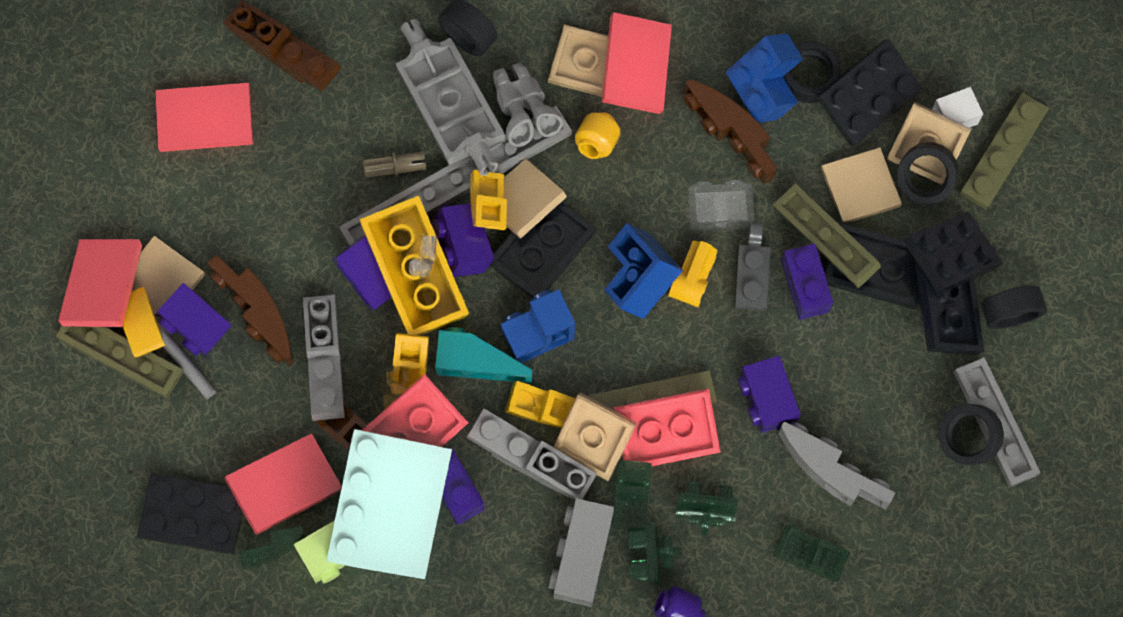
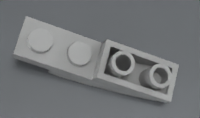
M335 294L303 298L312 421L345 418L344 386Z
M484 408L466 436L472 442L491 452V456L574 500L576 498L583 500L597 475L541 440L539 442Z
M791 422V424L783 423L778 434L786 449L797 464L818 485L850 506L858 495L885 510L887 509L895 495V492L890 490L889 484L877 478L870 480L860 475L861 471L851 464L843 463L841 465L837 463L842 451L837 449L838 445L832 440L825 437L818 439L808 434V429L796 422Z

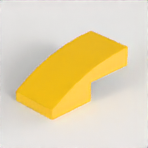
M473 170L470 174V200L473 225L476 227L505 230L507 199L503 198L504 174L488 172V175L482 176L479 170Z
M145 287L131 291L123 323L127 340L135 358L165 346L160 325L157 323L158 321L154 315L149 294Z
M396 333L392 393L403 394L424 374L426 375L429 337Z
M515 381L512 384L504 412L562 429L576 398L551 389L545 391L523 382Z

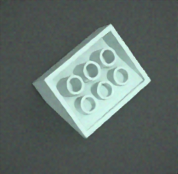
M354 429L326 561L425 579L452 449Z

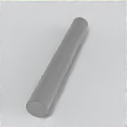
M160 326L165 343L163 348L202 395L209 399L217 391L171 336Z

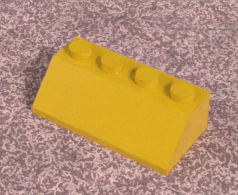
M419 195L359 219L407 334L418 336L426 334L468 316L467 307Z

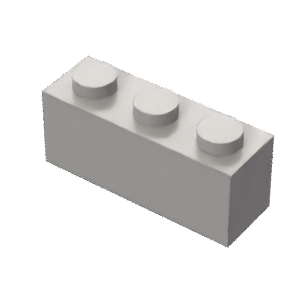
M578 498L575 500L574 507H567L564 525L569 526L567 539L560 537L556 557L562 558L560 569H553L549 583V589H554V599L592 607L614 507Z

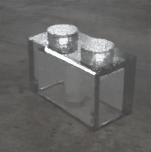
M729 180L724 184L712 185L711 182L703 181L697 182L693 186H688L687 206L690 231L749 228L750 222L754 223L751 183H743L742 180Z

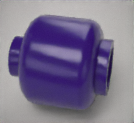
M673 586L667 591L663 590L659 594L654 606V614L657 617H705V610L702 609L700 596L677 586Z

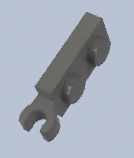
M750 222L748 246L739 245L735 293L736 309L767 310L771 247H761L763 223Z

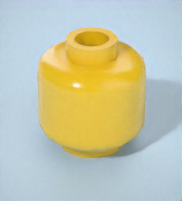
M593 112L586 115L575 134V142L579 151L590 159L609 156L620 137V127L608 113Z

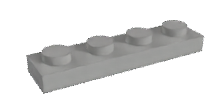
M985 357L955 369L953 373L967 402L986 406L994 411L1002 422L1004 431L1003 444L995 459L1009 488L1038 476L1041 472ZM975 416L988 443V426L984 420Z

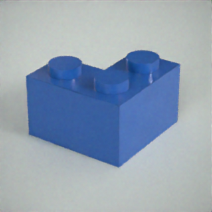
M788 33L765 36L726 71L751 116L758 123L777 120L798 103L783 76L802 61L803 58Z
M626 223L608 246L624 266L604 290L621 310L644 319L683 270L650 233Z
M559 289L554 292L545 290L533 297V301L530 302L529 312L524 314L515 312L504 319V323L500 324L501 333L513 359L520 363L575 340L576 323Z

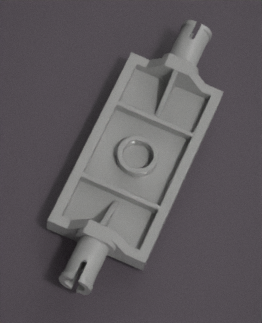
M417 19L410 20L413 26L412 29L408 22H405L401 26V31L411 46L410 54L406 59L395 63L448 165L471 155L480 175L485 176L489 174L486 169L487 166L491 173L498 168V163L493 158L488 147L504 140L505 134L451 38L440 43L433 42L426 37Z

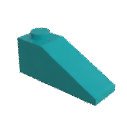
M449 327L447 331L439 330L435 364L436 375L509 382L520 381L532 384V369L472 333H466L465 329L458 327Z

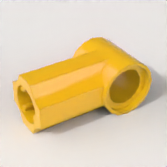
M692 241L682 266L683 271L672 283L668 297L698 308L701 297L707 287L708 281L706 280L713 267L718 250L706 242Z

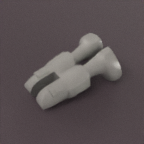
M522 63L512 65L514 82H510L504 68L495 70L493 72V81L497 90V102L501 111L506 116L509 115L511 117L506 128V138L512 146L521 147L528 144L534 134L533 123L524 108L532 111L534 123L540 135L551 137L561 130L563 120L559 112L543 103L545 94L539 83L531 77L527 67Z

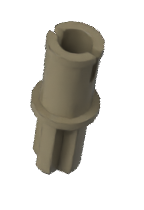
M424 151L400 155L392 152V156L363 160L364 175L367 178L395 174V177H399L400 173L426 171L425 162L412 163V161L425 160Z

